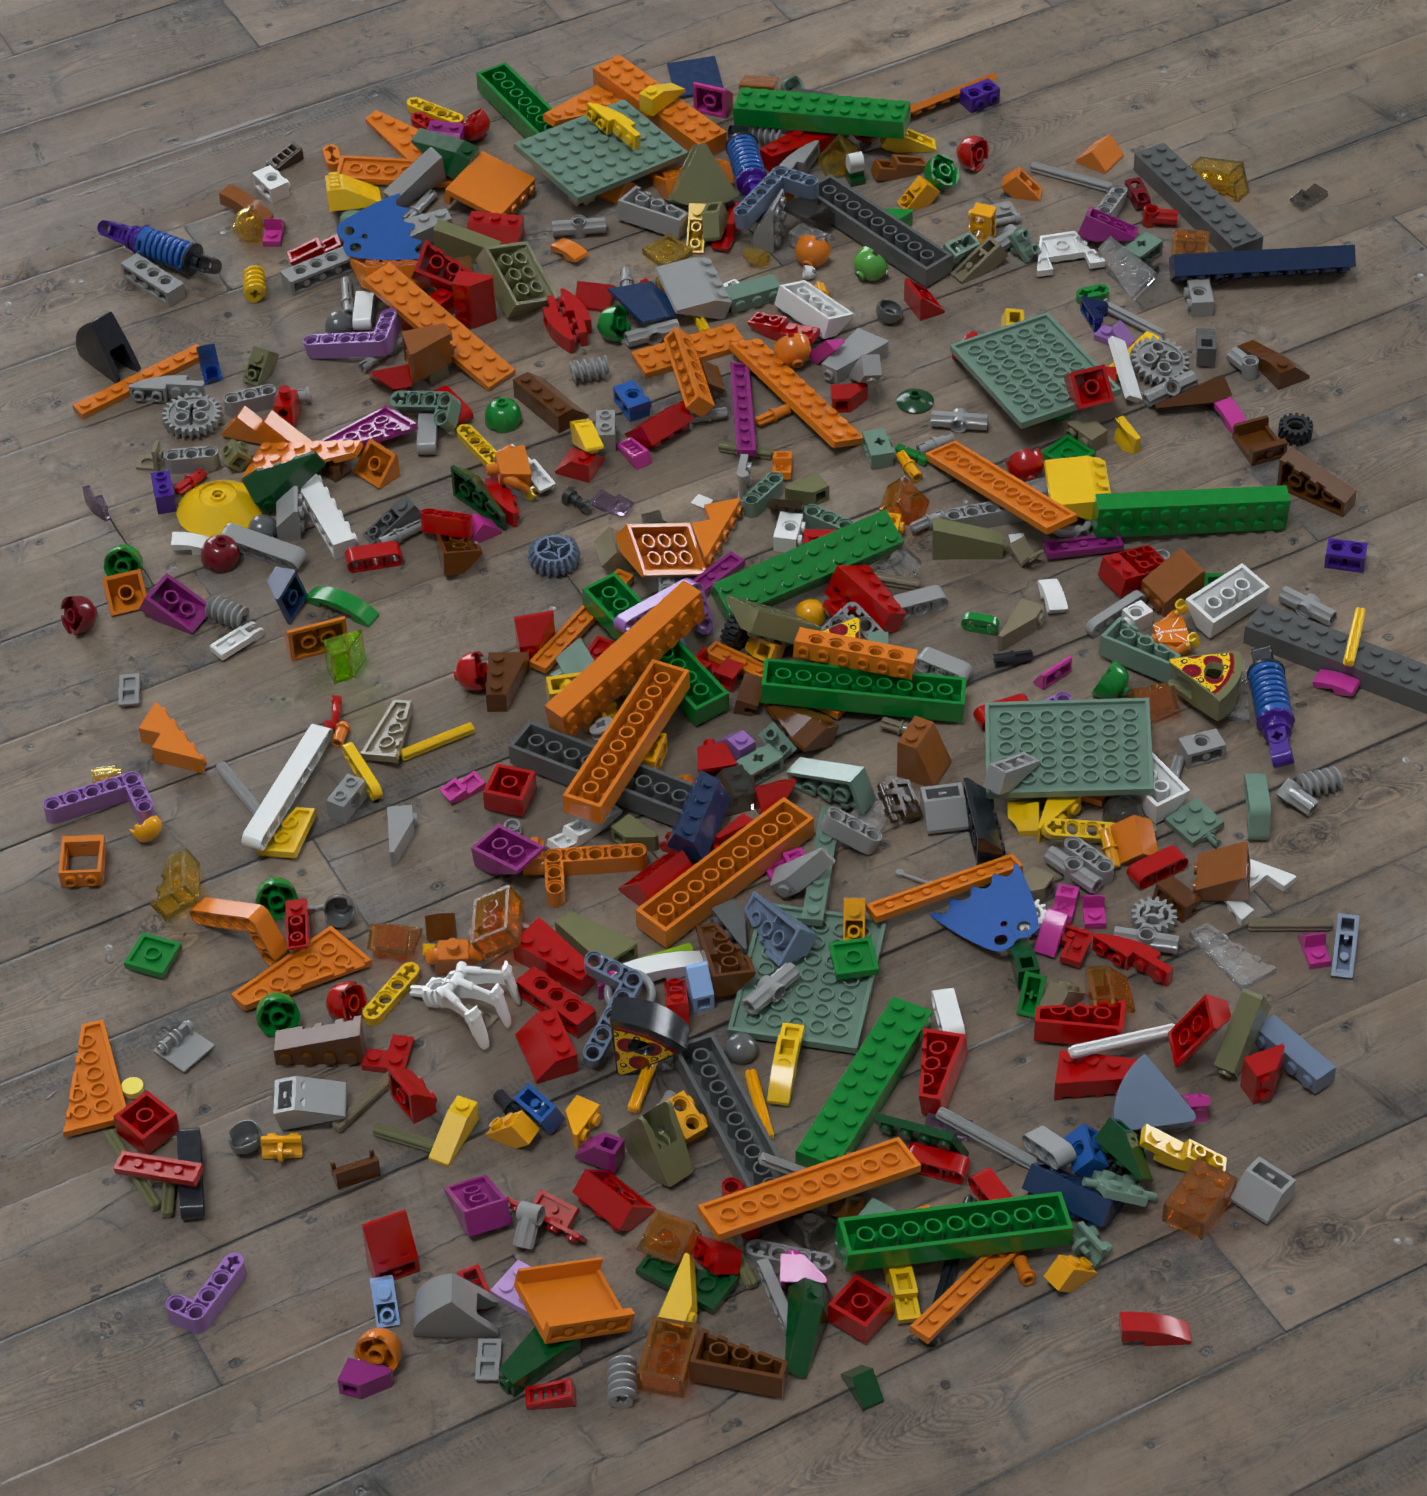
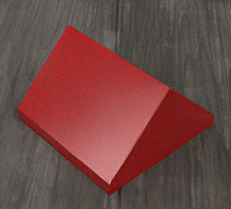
M909 278L904 280V301L920 321L945 312L928 289Z
M577 281L575 296L588 311L602 312L605 308L611 307L615 299L607 289L616 286Z

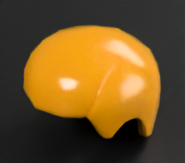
M806 599L796 607V615L810 622L822 625L826 620V612L822 607L823 604L816 599Z
M152 816L145 820L142 825L135 824V829H129V831L137 841L142 843L150 842L161 833L162 821L158 816Z

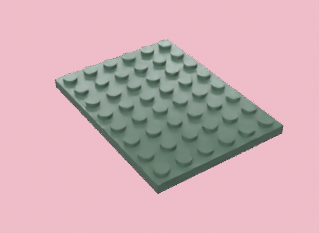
M625 99L606 107L625 115L636 123L635 130L641 134L640 149L635 151L615 136V134L606 135L589 121L586 115L514 143L515 151L576 203L677 163L688 156V151Z
M1048 312L950 345V351L1021 429L1078 410L1068 395L1064 376L1071 372L1099 366ZM1108 376L1113 396L1121 395V388Z
M1149 698L985 702L986 774L989 764L1022 752L1040 760L1039 765L1010 792L994 795L986 788V797L988 799L1154 794Z
M774 903L801 922L803 907ZM825 910L823 926L806 925L818 937L807 955L791 962L796 966L800 977L785 989L783 997L778 1002L774 1003L771 1001L759 1013L750 1015L742 1006V1000L756 989L759 980L763 976H771L780 968L779 965L767 956L766 948L759 941V934L754 927L747 955L752 960L756 975L737 992L727 1029L728 1035L731 1036L732 1034L743 1032L757 1040L777 1042L782 1023L804 1025L801 1046L857 1054L875 975L836 980L829 952V942L843 941V913ZM865 916V938H872L878 963L887 920L876 923L870 916Z

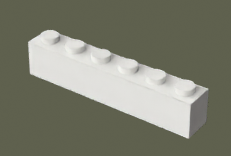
M315 474L298 490V493H302L305 510L334 559L345 556V551L348 548L356 547L358 539L356 534L351 532L348 521H344L343 513L337 509L336 501L330 497L328 488L323 486L321 476Z

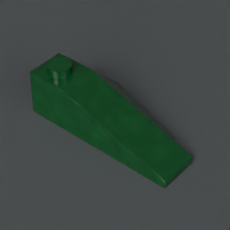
M422 128L411 139V143L422 154L432 147L442 156L445 175L451 180H454L479 155V147L465 140Z
M316 451L293 457L291 461L282 464L281 462L274 463L275 466L266 469L263 467L257 468L241 479L254 503L268 515L276 510V502L293 486H298L299 490L326 465V461Z
M803 1278L789 1286L785 1348L788 1374L803 1380L807 1378L826 1328L830 1299L824 1284L808 1278Z

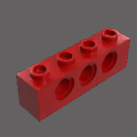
M533 966L515 980L520 997L540 1012L556 1008L566 1031L575 1038L579 1039L596 1025L595 1009L590 1004L580 1000L575 993L566 990L561 983L555 982L544 971H540Z

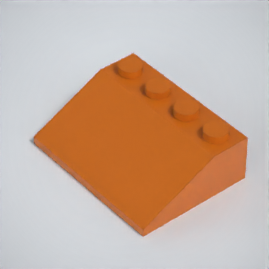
M715 158L730 183H734L730 162ZM683 165L648 174V178L664 199H668Z
M350 258V264L358 282L366 291L370 290L363 285V279L389 262L419 288H429V285L411 279L418 259L376 260Z
M690 523L626 524L615 535L620 552L642 577L698 576L706 570Z

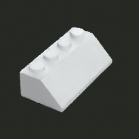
M805 280L779 285L774 305L780 308L782 312L793 317L795 321L805 326L809 325L820 328L821 335L819 337L822 339L837 336L854 317V313Z
M1242 563L1186 598L1185 602L1189 607L1196 627L1207 637L1212 638L1257 609L1262 602L1266 603L1270 587Z
M1152 752L1154 794L1127 796L1156 824L1179 808L1190 794V789Z

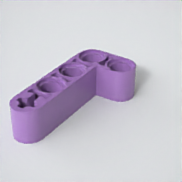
M236 1252L227 1254L193 1300L179 1294L170 1296L166 1300L169 1321L195 1334L206 1331L246 1277L243 1256Z

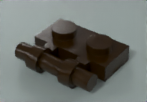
M773 498L767 502V506L772 511L784 508L786 512L798 513L799 510L803 511L804 503L802 501Z
M909 779L892 781L888 785L890 789H886L885 783L877 785L878 797L883 801L885 815L889 817L891 823L898 821L896 814H900L902 821L919 820L923 816ZM890 798L894 799L896 805L892 804Z

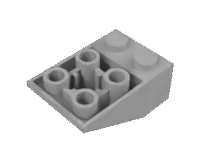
M784 189L780 190L768 207L753 234L754 250L774 253L776 248L780 246L782 236L786 234L787 227L784 225L786 219V211H784L786 197H784Z
M302 1076L275 1080L273 1114L281 1130L346 1118L347 1083Z

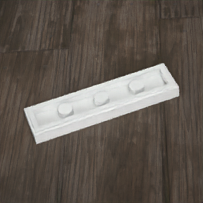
M1111 336L1108 339V343L1124 397L1127 400L1139 403L1142 401V397L1126 343L1122 339Z

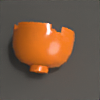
M802 235L796 242L795 257L803 267L804 265H810L814 268L821 267L829 259L832 249L830 244L823 239L821 242L815 240L816 236Z
M794 333L795 337L789 338L786 335L774 344L775 355L790 368H799L806 363L811 355V345L808 336L802 333Z
M380 1327L368 1330L359 1338L354 1355L356 1360L362 1359L374 1365H384L394 1372L402 1358L403 1348L400 1339L394 1332Z

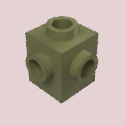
M231 439L221 451L224 459L223 462L226 466L242 472L252 460L248 446L242 441L238 442Z

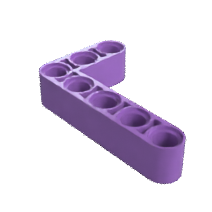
M389 308L380 314L374 332L311 334L303 339V344L310 359L386 356L391 353L401 324L397 311Z
M685 578L617 615L614 619V627L622 633L627 632L683 580L702 593L705 618L692 629L701 634H708L713 628V620L703 586L689 578Z
M133 771L48 797L43 802L46 820L51 824L61 823L127 801L140 825L149 817L155 816L153 801L140 774Z

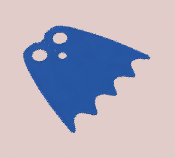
M400 193L360 210L337 226V234L344 240L343 249L348 256L376 260H409L419 258L420 254L415 251V248L422 240L412 238L409 235L410 230L415 227V224L403 220V215L409 209L396 205L395 201L400 196ZM350 226L354 228V233L346 235L343 229ZM367 234L368 238L364 239L362 235ZM358 243L361 245V250L353 252L350 249V245Z
M1017 863L1014 864L1012 874L1007 877L993 874L992 883L988 888L971 887L969 899L965 901L951 899L949 901L950 908L947 913L930 914L934 919L958 935L984 948L997 952L1007 950L1014 945L1016 940L1027 938L1038 929V916L1034 900ZM1007 921V927H1002L1000 925L1001 922ZM1022 921L1030 923V928L1027 931L1021 932L1017 929V925ZM998 935H1005L1008 938L1007 942L1003 945L995 944L994 939Z

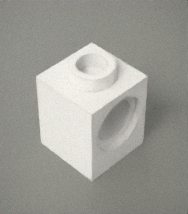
M1140 600L1122 609V618L1125 619L1127 625L1131 626L1133 624L1138 627V632L1152 626L1153 610Z

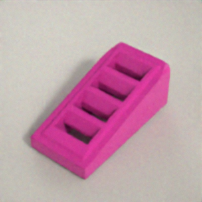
M630 437L616 444V448L635 469L651 464L650 451L634 438Z

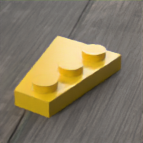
M296 807L281 823L282 827L274 833L263 851L256 850L258 856L297 858L317 816L316 809Z

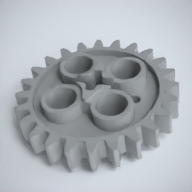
M1152 336L1151 340L1145 337L1144 341L1140 339L1138 344L1135 343L1130 353V360L1134 367L1133 370L1134 372H1139L1137 377L1143 376L1144 382L1150 380V385L1154 382L1159 385L1187 372L1190 362H1188L1189 357L1185 356L1186 351H1180L1182 346L1176 347L1175 341L1169 343V338L1163 341L1161 336L1159 340H1156L1154 336Z
M194 392L191 396L185 393V397L178 396V400L171 399L172 403H166L167 407L163 408V426H165L166 430H169L170 434L175 433L176 437L182 434L183 438L187 435L190 436V439L193 438V435L200 438V434L207 435V431L214 432L213 427L218 428V423H222V406L219 404V401H215V397L209 398V394L203 397L202 393L198 396H195ZM192 406L194 407V410H193V425H191V420H192L191 407H192Z

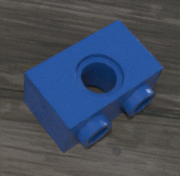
M634 380L613 386L614 402L629 422L650 416L651 401L648 396L646 397L643 394L642 388L637 386Z
M530 1083L513 1098L519 1107L550 1135L566 1119L559 1109Z
M1085 1123L1065 1136L1064 1140L1069 1142L1076 1152L1077 1158L1071 1162V1169L1074 1174L1092 1179L1094 1170L1103 1171L1108 1167L1105 1152L1099 1148L1100 1144L1094 1139L1099 1131Z

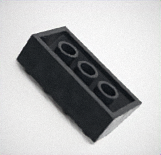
M964 778L963 791L966 800L968 832L976 865H980L1004 856L1006 854L1005 844L1000 842L1002 840L1001 828L996 826L998 825L997 813H993L994 800L986 797V788L969 778Z

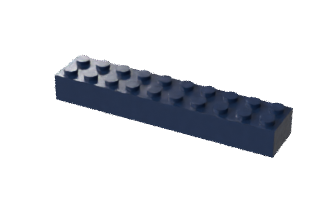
M1355 245L1174 254L1169 257L1170 279H1175V282H1185L1189 278H1193V280L1207 279V277H1211V280H1221L1225 276H1229V279H1239L1243 275H1247V278H1257L1261 274H1265V277H1275L1279 273H1283V276H1293L1297 272H1301V275H1311L1315 271H1318L1319 274H1329L1333 270H1336L1337 273H1347V271H1351V268L1356 267Z

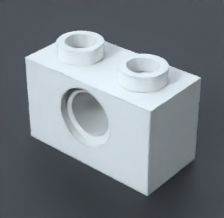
M271 165L252 173L254 187L272 204L290 196L289 181L282 177L279 171L275 170Z
M780 511L773 536V551L787 552L802 545L803 535L801 534H804V530H806L803 514Z

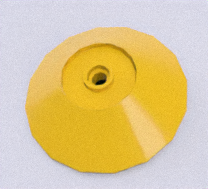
M215 480L196 486L188 491L179 501L176 512L180 526L186 531L209 538L213 535L221 534L227 523H234L248 528L253 517L262 515V510L254 503L245 485L235 480Z

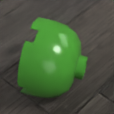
M863 246L856 253L853 259V267L858 279L875 282L888 272L889 266L880 255L876 257L872 253L874 250L867 246Z

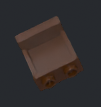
M1267 415L1233 425L1232 439L1251 466L1280 459L1287 452L1288 442L1285 438L1278 440L1269 427V417Z

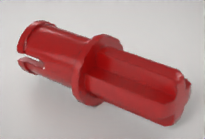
M200 467L192 474L186 475L181 482L174 486L175 493L182 495L190 488H195L196 484L207 478L206 471L201 472L203 468Z

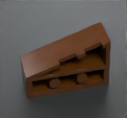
M489 652L486 684L487 712H508L518 687L522 685L525 674L530 670L529 652Z

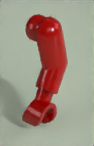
M331 695L333 699L331 700V721L324 720L323 727L331 728L332 731H335V725L339 723L341 716L342 697Z

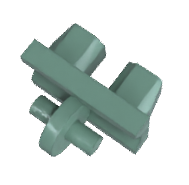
M1021 226L1017 227L1013 233L1007 236L1013 245L1010 249L1011 252L1017 251L1024 263L1029 262L1040 250L1037 243H1031L1029 230L1022 229Z
M774 722L770 723L758 734L765 744L769 743L784 757V761L797 750Z
M1083 1221L1077 1222V1229L1071 1237V1241L1074 1243L1072 1252L1075 1255L1084 1254L1095 1267L1100 1266L1103 1258L1110 1255L1112 1245L1108 1241L1101 1242L1098 1239L1099 1232L1094 1225L1087 1226Z

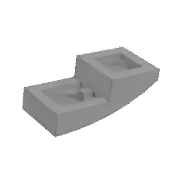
M139 673L119 675V707L137 706L140 704Z
M478 1338L475 1381L499 1380L502 1339Z

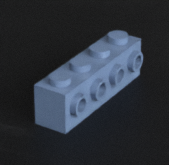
M1273 1014L1265 1020L1255 1041L1258 1048L1266 1050L1284 1044L1283 1067L1314 1094L1334 1082L1335 1065L1276 1015Z

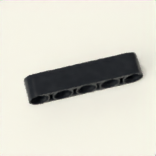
M200 1127L177 1129L178 1160L202 1163ZM203 1173L196 1187L179 1184L182 1220L205 1218Z

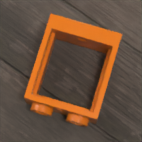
M104 835L62 836L58 872L61 887L103 886L107 853ZM98 855L97 869L68 870L70 856Z

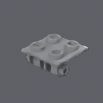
M188 1020L183 1021L178 1029H173L172 1033H169L164 1040L159 1041L158 1046L153 1052L182 1072H186L213 1049L215 1045L193 1031L194 1025Z

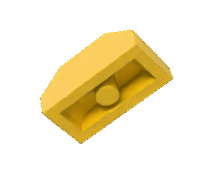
M1120 416L1118 419L1115 418L1116 431L1113 440L1122 451L1131 454L1139 453L1141 437L1124 416Z
M1039 801L1007 802L1008 819L1015 824L1018 836H1037Z

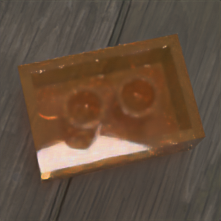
M510 884L474 899L470 944L484 960L521 945L524 900Z
M1197 1158L1165 1201L1162 1221L1203 1240L1230 1203V1197L1237 1186V1177Z
M656 1316L652 1317L637 1370L638 1390L684 1398L690 1377V1359L699 1336V1324Z

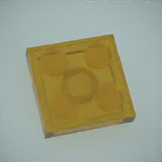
M667 234L642 248V254L657 265L662 266L689 258L693 255V250L671 234Z

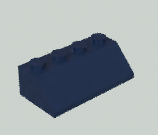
M702 770L699 772L691 784L666 846L676 851L683 850L687 857L697 862L708 855L730 802V798L719 779Z
M1044 1162L1031 1164L1022 1189L1028 1191L1027 1195L1062 1192L1069 1216L1076 1219L1082 1217L1088 1220V1225H1094L1098 1229L1109 1226L1125 1203L1103 1198L1098 1190L1083 1187V1179L1060 1168L1055 1170Z

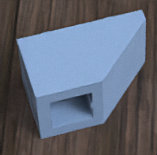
M707 961L685 966L687 997L693 1013L715 1009L714 992Z
M393 1275L370 1278L377 1328L400 1325Z

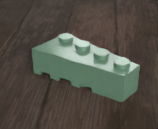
M1119 617L1101 635L1098 655L1108 660H1115L1125 667L1164 683L1178 675L1169 666V660L1181 657V655L1163 643L1157 644L1153 641L1152 636L1148 634L1143 635L1138 632L1139 628L1133 624L1131 626L1127 625L1124 618Z
M799 757L786 771L789 779H796L793 789L812 796L818 794L830 803L832 800L841 803V807L846 809L853 807L857 809V813L862 815L877 800L865 767Z

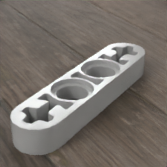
M1139 590L1133 591L1090 619L1085 626V632L1093 638L1098 637L1119 617H1122V609L1140 600L1145 603L1146 595Z
M760 1239L751 1240L746 1245V1256L755 1263L757 1260L768 1258L772 1266L780 1268L781 1259L774 1258L773 1254L776 1252L786 1254L788 1250L800 1251V1254H804L810 1261L814 1260L813 1264L824 1276L830 1275L834 1270V1259L827 1253ZM823 1262L827 1263L824 1267L820 1266Z
M769 1259L757 1260L756 1269L780 1327L783 1333L786 1334L788 1302Z

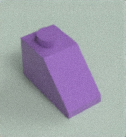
M744 730L730 733L715 742L726 743L735 761L756 750V741Z

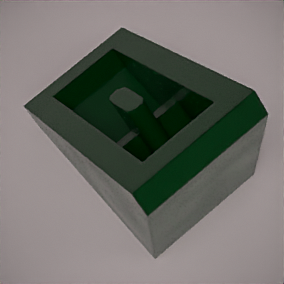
M860 1365L841 1373V1378L862 1411L884 1403L873 1368Z

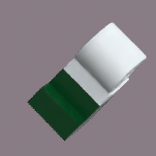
M861 151L846 155L845 178L850 187L866 184L864 157Z

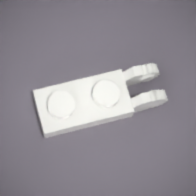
M251 621L212 643L210 651L223 661L250 643L258 641L264 636L265 631L261 627L257 628L256 623Z

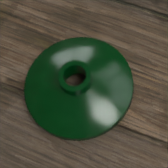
M911 388L902 391L897 396L896 403L903 412L922 414L932 408L934 399L926 390Z

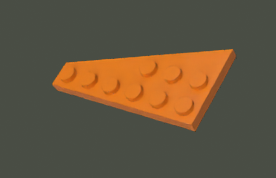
M595 85L544 113L543 120L556 127L586 115L587 103L589 102L608 106L622 99Z
M361 440L265 442L260 445L241 478L257 468L263 467L266 469L275 466L274 463L281 462L282 464L291 461L293 457L316 451L326 462L333 460L334 463L355 459L363 448Z
M329 926L310 939L309 948L294 950L231 993V998L244 1011L257 1007L259 1001L270 993L282 992L292 995L372 966V959L335 928Z
M103 1019L85 1023L81 1026L78 1055L75 1060V1072H73L69 1106L66 1111V1123L63 1129L64 1138L114 1126L113 1116L126 1107Z

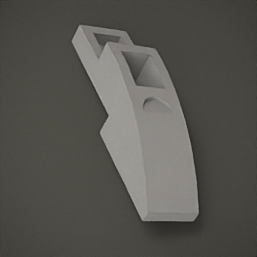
M171 375L145 379L130 384L128 387L130 399L135 402L167 403L169 398L178 399V396L183 398L185 393L191 396L193 392L195 396H198L200 393H202L203 397L206 395L205 382L188 380L187 375Z

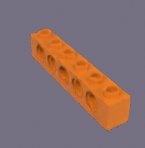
M675 327L663 339L686 408L703 418L715 405L692 336Z
M802 627L799 628L795 638L793 657L909 680H912L918 656V650Z

